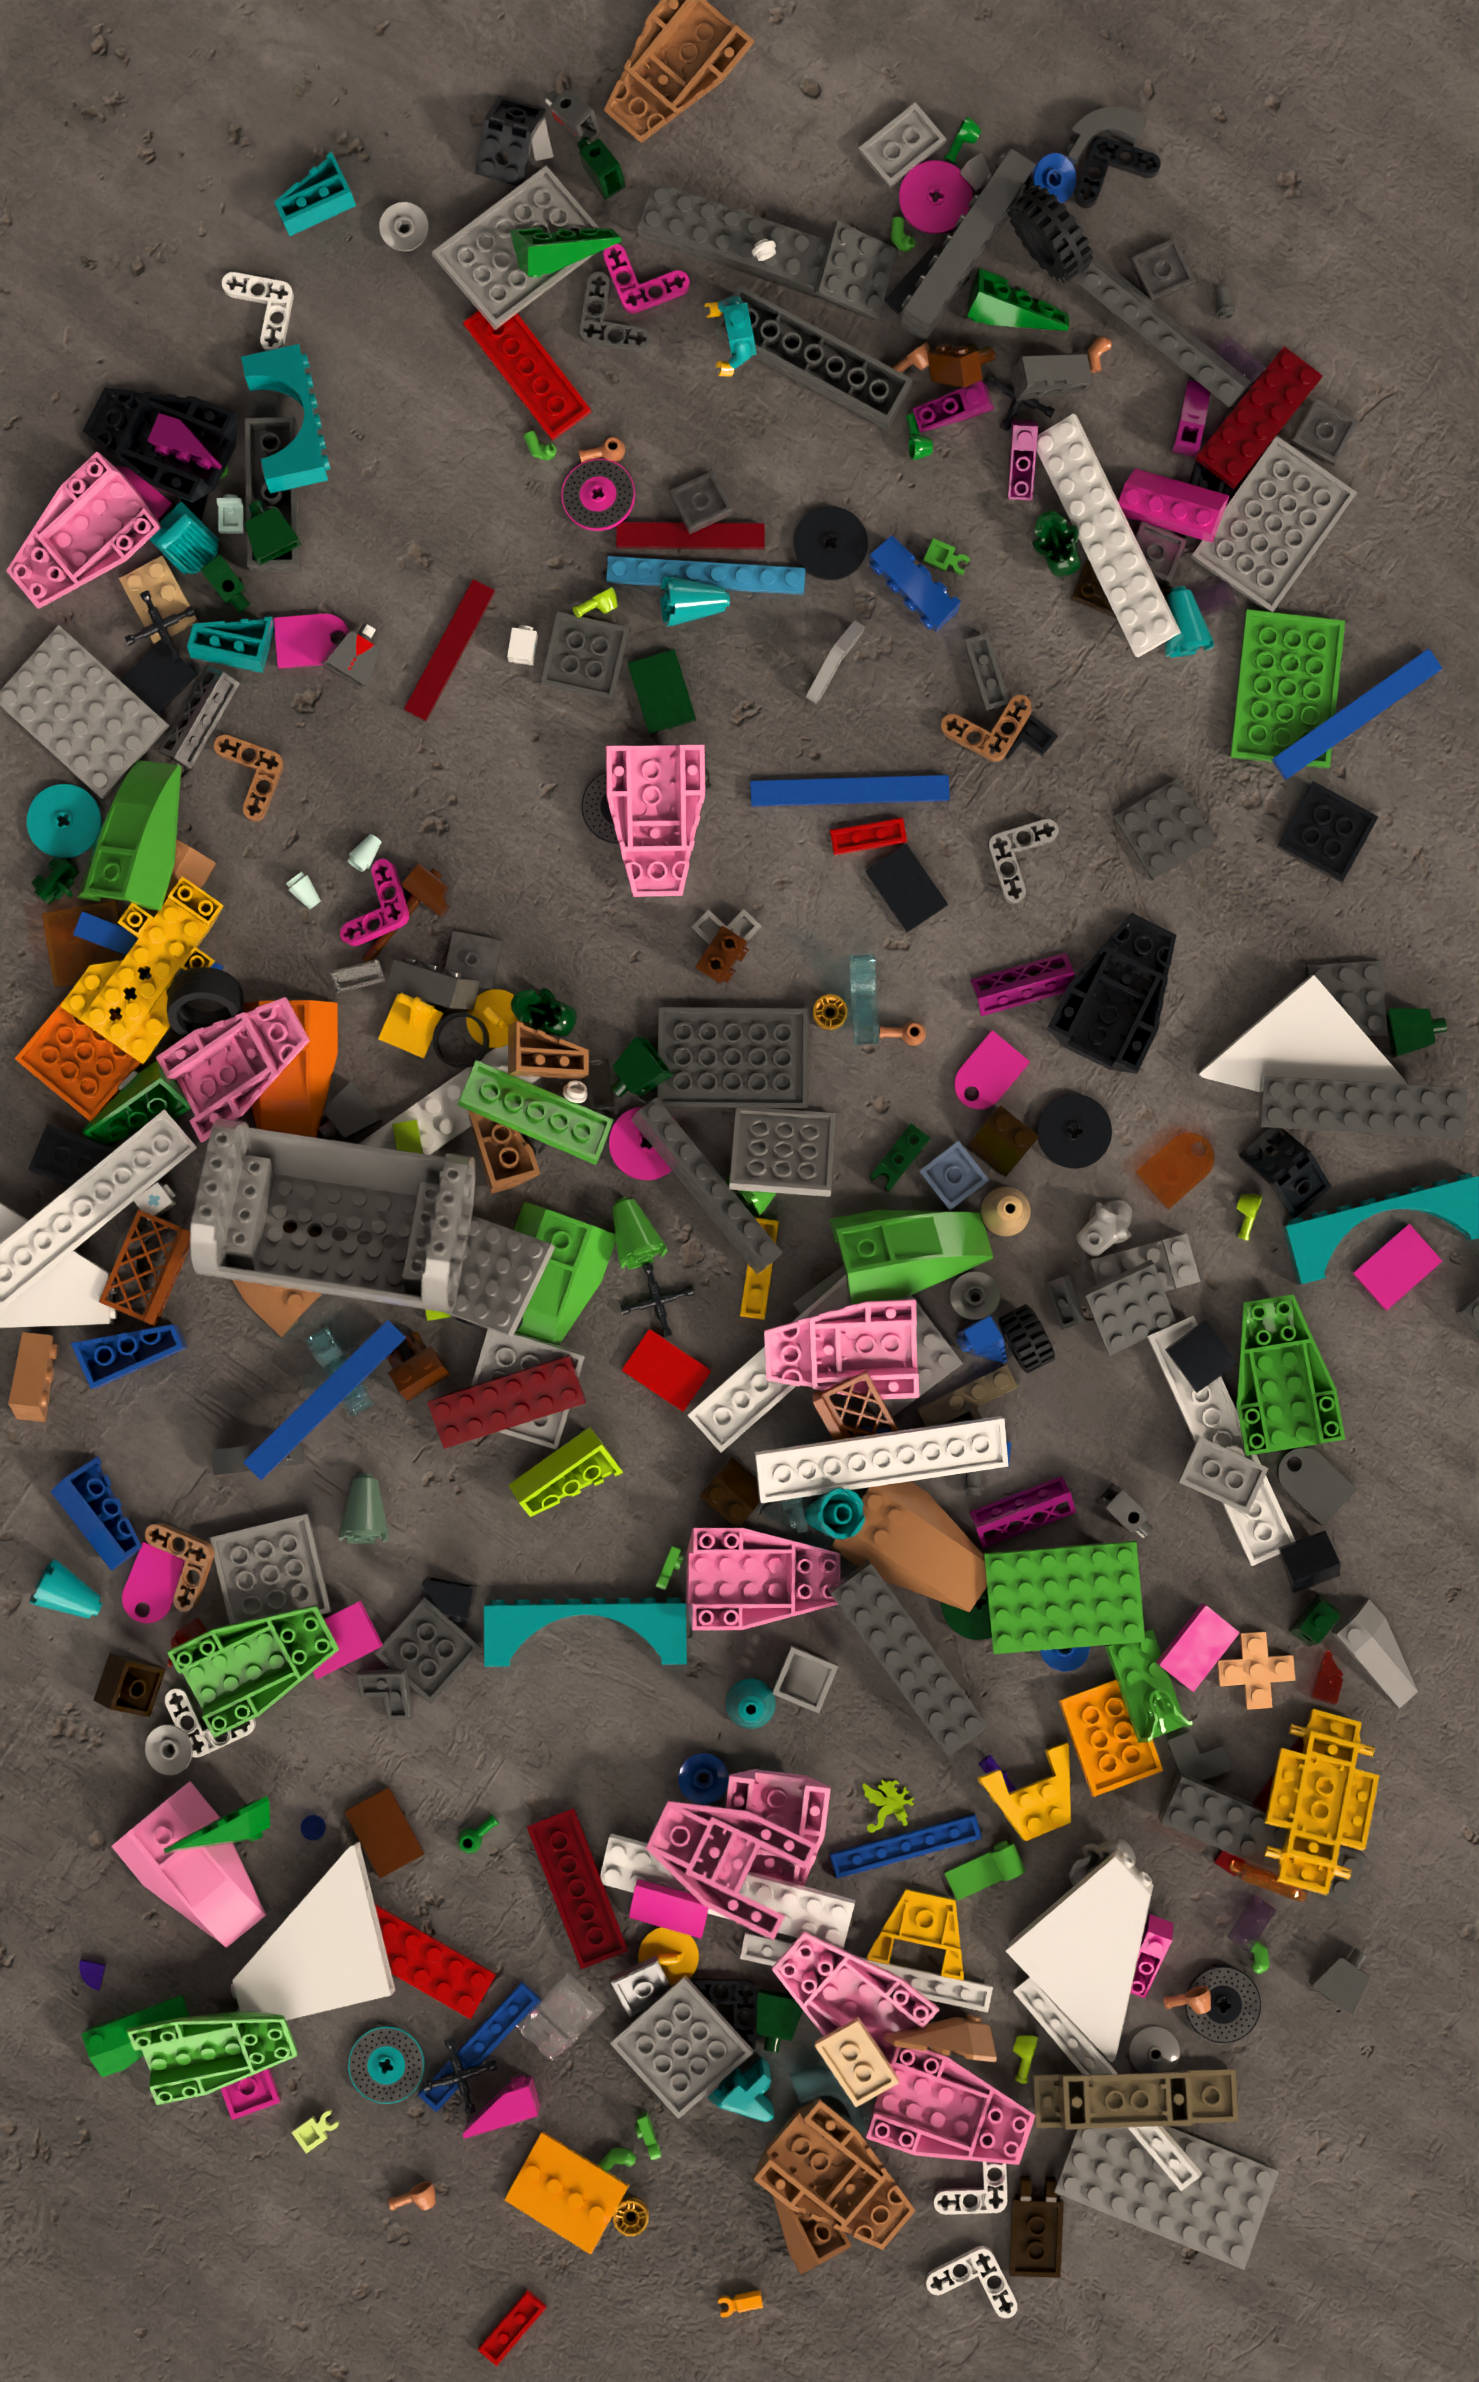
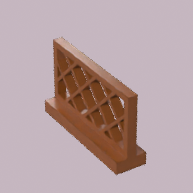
M138 1209L99 1303L157 1326L190 1249L191 1231ZM141 1217L150 1219L155 1230L141 1235L138 1228ZM156 1222L164 1226L158 1228ZM167 1228L178 1231L173 1242L164 1244L159 1231ZM135 1231H136L138 1237L133 1238V1236H134V1234H135ZM156 1233L161 1246L148 1251L143 1238ZM140 1240L145 1253L131 1258L128 1251L129 1245ZM171 1246V1249L168 1253L166 1248ZM163 1249L166 1256L165 1263L155 1268L150 1254ZM126 1255L128 1260L123 1262V1259ZM146 1256L151 1270L138 1275L133 1261ZM130 1263L135 1276L121 1281L118 1271L121 1266ZM162 1269L161 1272H160V1275H159V1277H158V1274H157L156 1271ZM153 1273L156 1284L154 1288L145 1291L140 1277ZM115 1278H116L117 1281H118V1283L115 1284V1285H113V1283H114V1281H115ZM137 1280L141 1293L128 1298L123 1284ZM120 1286L125 1300L118 1303L106 1300L110 1290ZM151 1293V1296H150V1298H149V1300H148V1297H147L146 1294ZM141 1296L144 1297L146 1308L143 1315L133 1310L130 1303L131 1300ZM127 1303L128 1308L121 1306V1304Z
M867 1370L824 1391L817 1390L812 1393L813 1404L833 1440L854 1438L856 1433L867 1436L879 1434L875 1433L879 1422L889 1424L891 1427L890 1432L900 1431ZM865 1379L869 1386L866 1395L853 1391L854 1385ZM837 1392L847 1395L844 1405L833 1403L830 1396ZM851 1396L864 1399L861 1410L847 1407ZM868 1401L877 1403L880 1406L878 1415L864 1412ZM845 1412L858 1415L855 1426L844 1424L843 1417ZM862 1417L875 1420L872 1431L858 1428Z

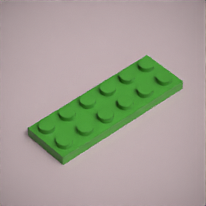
M477 1060L472 1067L457 1104L462 1108L594 1165L599 1160L613 1123V1119Z

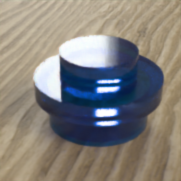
M309 1815L302 1821L300 1830L306 1839L315 1841L324 1835L326 1824L320 1816Z

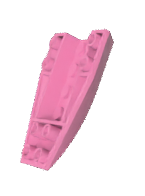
M96 452L60 486L6 571L32 603L40 609L127 561L161 529V526L154 511L126 477L99 452Z
M692 1528L687 1549L686 1604L691 1630H744L838 1605L828 1589L840 1581L841 1553L745 1528Z
M189 1781L111 1847L144 1887L227 1948L266 1916V1913L233 1843L170 1853L164 1852L163 1848L220 1818L194 1784Z
M805 1931L772 1967L773 1972L823 2036L859 2017L889 2064L895 2046L884 2041V2035L917 2027L918 2025L923 2028L939 2011L936 2005L901 1977Z
M895 2046L891 2055L890 2065L899 2077V2083L877 2095L866 2134L867 2139L916 2156L1020 2164L1035 2114L945 2055L928 2049L927 2051H919Z

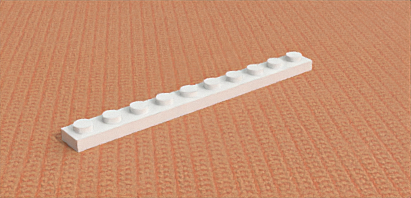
M745 1932L740 1959L774 1966L794 1943L774 1939L773 1941L765 1936ZM862 1958L901 1977L928 2000L988 2013L993 1990L991 1985L968 1980L961 1981L943 1977L936 1973L890 1963L889 1965Z
M1030 1977L1013 1990L1015 1995L1082 2074H1118L1086 2035ZM1163 2126L1128 2127L1181 2191L1201 2176L1202 2172Z

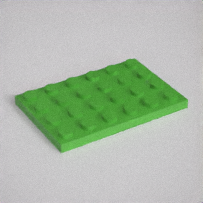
M1256 610L1245 611L1230 758L1272 762V758L1336 714L1345 620ZM1332 748L1306 766L1329 769Z
M1136 1540L984 1553L993 1654L1145 1642Z

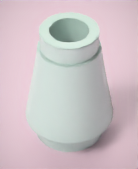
M369 834L349 853L348 863L361 872H364L366 868L369 869L382 842L376 836Z
M300 872L286 883L290 888L288 891L307 906L309 910L321 902L308 875L305 876L303 872Z

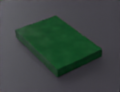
M675 649L627 663L649 735L696 721Z

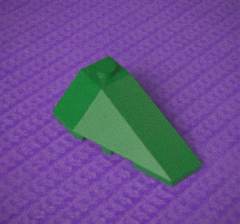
M538 227L511 230V238L519 268L532 278L542 277V274L558 271L621 242V237L613 229L582 228L579 230V233L566 230V228H557L556 233L542 232V228Z
M979 267L967 303V317H970L971 320L976 323L983 322L994 326L1068 331L1069 314L1044 300H1039L1038 302L1033 300L1028 295L1029 292L1021 288L1020 291H1017L1007 285L1009 280Z
M155 1061L138 1073L82 1131L90 1140L106 1145L126 1138L128 1133L141 1129L164 1109L175 1120L191 1107L177 1080L166 1078L158 1061Z
M265 1796L247 1803L163 1848L165 1853L237 1843L249 1839L250 1843L264 1836L262 1831L270 1828L269 1799Z
M180 1995L88 2027L81 2035L89 2059L101 2077L128 2068L143 2056L141 2049L134 2051L127 2034L128 2028L190 2017L184 1997Z

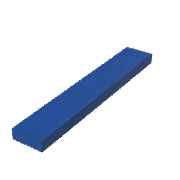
M85 912L81 913L73 933L76 937L123 955H127L138 940L125 928ZM213 963L211 968L223 970L224 967L217 963Z
M973 1813L832 1852L829 1855L835 1877L838 1879L982 1839L976 1815Z
M523 1981L456 2052L457 2056H460L463 2069L475 2065L479 2066L540 2000V1997ZM450 2060L430 2081L438 2080L441 2076L453 2073ZM456 2082L447 2086L440 2085L428 2092H425L423 2088L418 2093V2096L437 2112L456 2092L458 2084Z

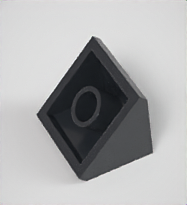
M1326 1531L1278 1548L1293 1593L1340 1576L1341 1563Z

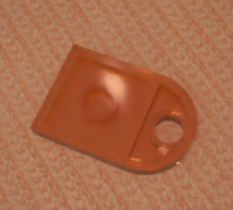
M1195 1133L1180 1134L1142 1165L1135 1174L1169 1210L1210 1173L1214 1165V1151L1211 1144L1201 1135ZM1194 1143H1201L1204 1146L1205 1153L1203 1156L1196 1157L1193 1155L1191 1148Z
M1232 1859L1229 1869L1245 1882L1297 1901L1305 1902L1309 1891L1306 1889L1277 1882L1278 1876Z

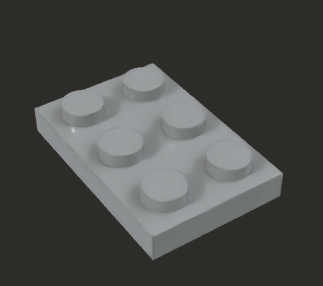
M915 102L858 148V152L888 188H891L907 175L910 170L943 146L947 139Z
M1198 1436L1178 1482L1248 1514L1269 1468Z

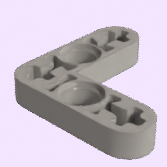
M854 620L836 642L808 691L807 699L815 704L819 702L841 661L862 635L865 629L864 625Z
M1040 820L998 833L990 839L988 850L1003 897L1008 903L1018 904L1026 895V888L1015 853L1054 841L1059 829L1053 820ZM1044 825H1047L1048 828H1053L1054 831L1051 832L1050 837H1047L1046 834H1041L1037 836L1039 841L1035 842V834L1031 828H1035V833L1042 831ZM1024 831L1029 834L1030 842L1028 844L1021 845L1017 842L1016 836L1019 832ZM997 839H1000L1001 843H1006L1003 847L1004 855L1009 853L1011 857H1004L997 861L996 857L1001 856L999 849L993 848ZM1004 862L1011 863L1014 867L1013 874L1009 876L1003 875L1000 871L1001 864ZM1017 877L1018 881H1014L1013 884L1016 890H1021V893L1018 894V899L1008 895V892L1011 891L1010 883L1005 885L1003 881H1010Z

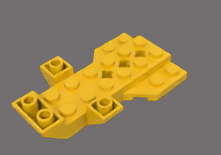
M183 876L168 895V899L163 904L161 911H158L154 918L137 905L131 903L117 923L138 938L137 942L123 960L90 965L60 1007L144 1065L171 1028L167 1018V989L173 979L181 970L185 971L198 967L211 968L215 962L214 959L199 950L198 946L211 930L224 905ZM142 969H151L149 972L151 978L149 980L147 978L141 980L142 975L139 972ZM132 988L136 989V999L130 998L129 1001L126 1000L127 995L125 991L127 989L131 991ZM117 1008L121 1009L120 1014L122 1018L120 1020L115 1019V1021L110 1020L112 1018L110 1012L113 1009L115 1011Z

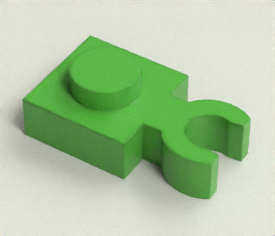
M933 538L923 563L943 572H946L949 566L952 567L957 575H963L965 570L959 568L957 564L961 561L968 564L970 558L962 554L958 556L953 555L955 547Z
M672 1545L657 1582V1587L665 1590L673 1569L679 1570L684 1558L683 1555H680L681 1548Z
M648 2112L638 2114V2123L634 2124L638 2138L643 2137L651 2160L660 2158L661 2150Z

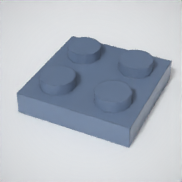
M957 1141L919 1171L949 1211L989 1181L960 1141Z

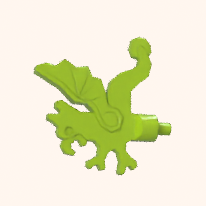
M881 1780L882 1785H878V1788L886 1794L887 1798L883 1797L881 1792L873 1790L865 1783L862 1784L865 1791L864 1796L869 1799V1802L875 1803L876 1806H883L878 1811L877 1825L869 1824L867 1826L868 1832L873 1833L876 1830H880L884 1826L886 1816L893 1812L897 1820L902 1821L903 1826L908 1825L906 1820L908 1816L903 1807L905 1804L913 1806L912 1800H914V1797L904 1800V1796L909 1791H906L907 1787H904L903 1793L898 1794V1788L894 1787L895 1784H899L898 1781L885 1782Z

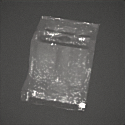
M567 1973L545 1993L516 2027L526 2039L531 2040L539 2048L544 2056L549 2057L553 2061L574 2044L586 2027L606 2007L570 1973Z

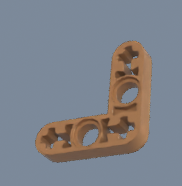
M1024 695L1014 696L991 733L956 714L945 716L941 722V729L947 738L990 761L998 762L1006 756L1029 718L1032 705L1028 697ZM1023 702L1026 710L1019 711L1017 719L1020 721L1018 722L1014 718L1017 711L1015 705H1020ZM955 721L957 727L964 731L962 738H960V731L952 729L950 732L947 724H953ZM1010 722L1014 724L1015 729L1011 734H1004L1001 731L1004 723ZM971 732H977L981 735V739L978 743L971 744L967 741V736ZM998 735L1001 739H1003L999 744L1001 752H995L994 754H991V749L989 747H995L997 745L999 739L995 736Z
M220 735L214 741V750L220 757L256 770L243 804V813L250 821H261L267 813L283 771V759L279 754L230 735ZM226 741H229L231 747L238 749L237 758L234 757V751L227 749L223 753L220 744H225ZM253 749L256 753L254 760L250 762L244 761L242 759L244 750ZM261 753H265L262 757L268 761L275 758L278 766L272 767L269 770V766L260 761ZM262 780L268 781L270 783L269 791L259 793L256 788L258 782ZM253 794L259 798L266 799L265 802L259 800L258 808L261 812L251 816L248 808L250 806L254 807L257 801L256 798H252Z
M159 1522L150 1525L145 1531V1539L148 1544L186 1560L173 1602L179 1611H190L197 1607L214 1559V1548L209 1542L165 1523ZM159 1529V1534H160V1535H162V1536H164V1537H167V1536H170V1537H169L168 1539H166V1538L156 1539V1538H157V1535L154 1534V1531H156V1530ZM177 1537L182 1538L185 1542V1548L182 1551L175 1547L174 1542ZM191 1548L194 1550L203 1548V1553L206 1554V1557L200 1558L201 1554L199 1552L189 1551ZM190 1570L198 1572V1583L190 1581ZM188 1594L187 1599L191 1602L185 1605V1600L182 1596Z

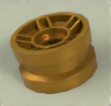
M827 994L816 1001L812 1015L818 1027L823 1030L832 1031L844 1024L848 1010L842 998L837 995ZM826 1009L835 1010L834 1016L828 1017L825 1014Z
M636 2196L622 2198L613 2214L615 2228L625 2236L633 2237L639 2235L648 2224V2207L642 2199ZM633 2212L636 2215V2219L627 2220V2213Z

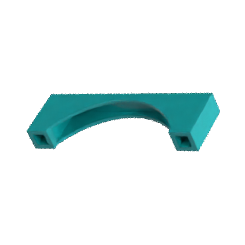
M1471 1173L1456 1176L1457 1181L1448 1184L1447 1179L1433 1182V1188L1424 1190L1423 1185L1408 1189L1409 1194L1400 1196L1399 1192L1384 1195V1201L1376 1202L1375 1198L1360 1201L1361 1207L1352 1209L1351 1204L1337 1207V1213L1327 1215V1211L1312 1214L1313 1219L1303 1221L1302 1217L1288 1220L1289 1225L1282 1227L1297 1284L1301 1285L1326 1278L1325 1269L1329 1259L1343 1237L1364 1219L1383 1211L1408 1209L1428 1213L1454 1226L1465 1235L1466 1241L1479 1238V1176L1472 1177Z
M654 1597L641 1598V1602H631V1598H616V1603H606V1598H591L590 1603H580L579 1598L565 1599V1603H555V1599H540V1604H530V1599H515V1604H505L504 1599H492L490 1604L484 1605V1667H509L511 1665V1658L517 1649L537 1630L556 1620L576 1615H597L621 1622L640 1634L661 1657V1665L687 1664L686 1602H681V1597H667L666 1602H656Z

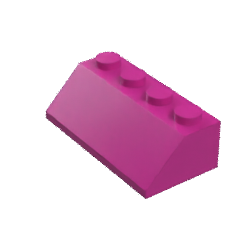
M1135 468L1125 482L1118 503L1126 518L1139 522L1143 521L1156 527L1213 543L1229 495Z

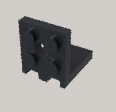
M498 96L484 118L475 174L515 186H520L524 183L532 138L545 117L546 109ZM498 152H506L509 155V161L501 160L498 157Z
M1270 1127L1239 1154V1157L1246 1165L1271 1185L1288 1214L1294 1219L1331 1187L1311 1151L1283 1128ZM1278 1150L1276 1155L1269 1156L1271 1152Z

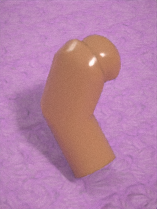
M1104 336L1098 337L1088 348L1087 356L1091 373L1101 371L1100 356L1103 352L1110 350L1112 346L1109 338Z

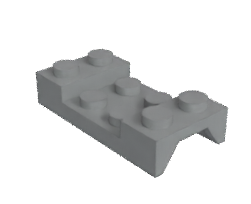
M1187 1234L1089 1260L1096 1284L1102 1283L1149 1260H1152L1155 1264L1164 1291L1201 1282Z

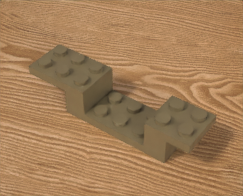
M1236 2069L1158 2071L1159 2073L1086 2075L1082 2073L1032 2075L1035 2128L1093 2129L1193 2125V2123L1239 2122Z

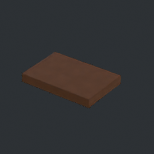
M390 1787L344 1811L380 1879L425 1854Z

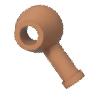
M927 342L890 367L900 373L912 364L923 370L929 365L927 353L931 351Z
M609 437L603 441L601 447L584 451L578 450L580 461L582 463L585 460L603 457L607 460L619 462L625 455V445L619 438ZM610 444H616L617 448L615 450H610L608 446Z
M909 1021L902 1028L879 1026V1038H902L907 1045L917 1046L924 1041L926 1030L918 1021ZM910 1029H918L919 1035L912 1036L910 1034Z
M1207 1986L1195 1987L1182 1995L1165 1996L1164 2006L1166 2009H1171L1175 2006L1188 2004L1196 2014H1204L1211 2009V1994Z
M422 2182L405 2194L388 2198L390 2209L393 2211L397 2207L414 2202L421 2210L430 2209L436 2204L435 2189L432 2182Z

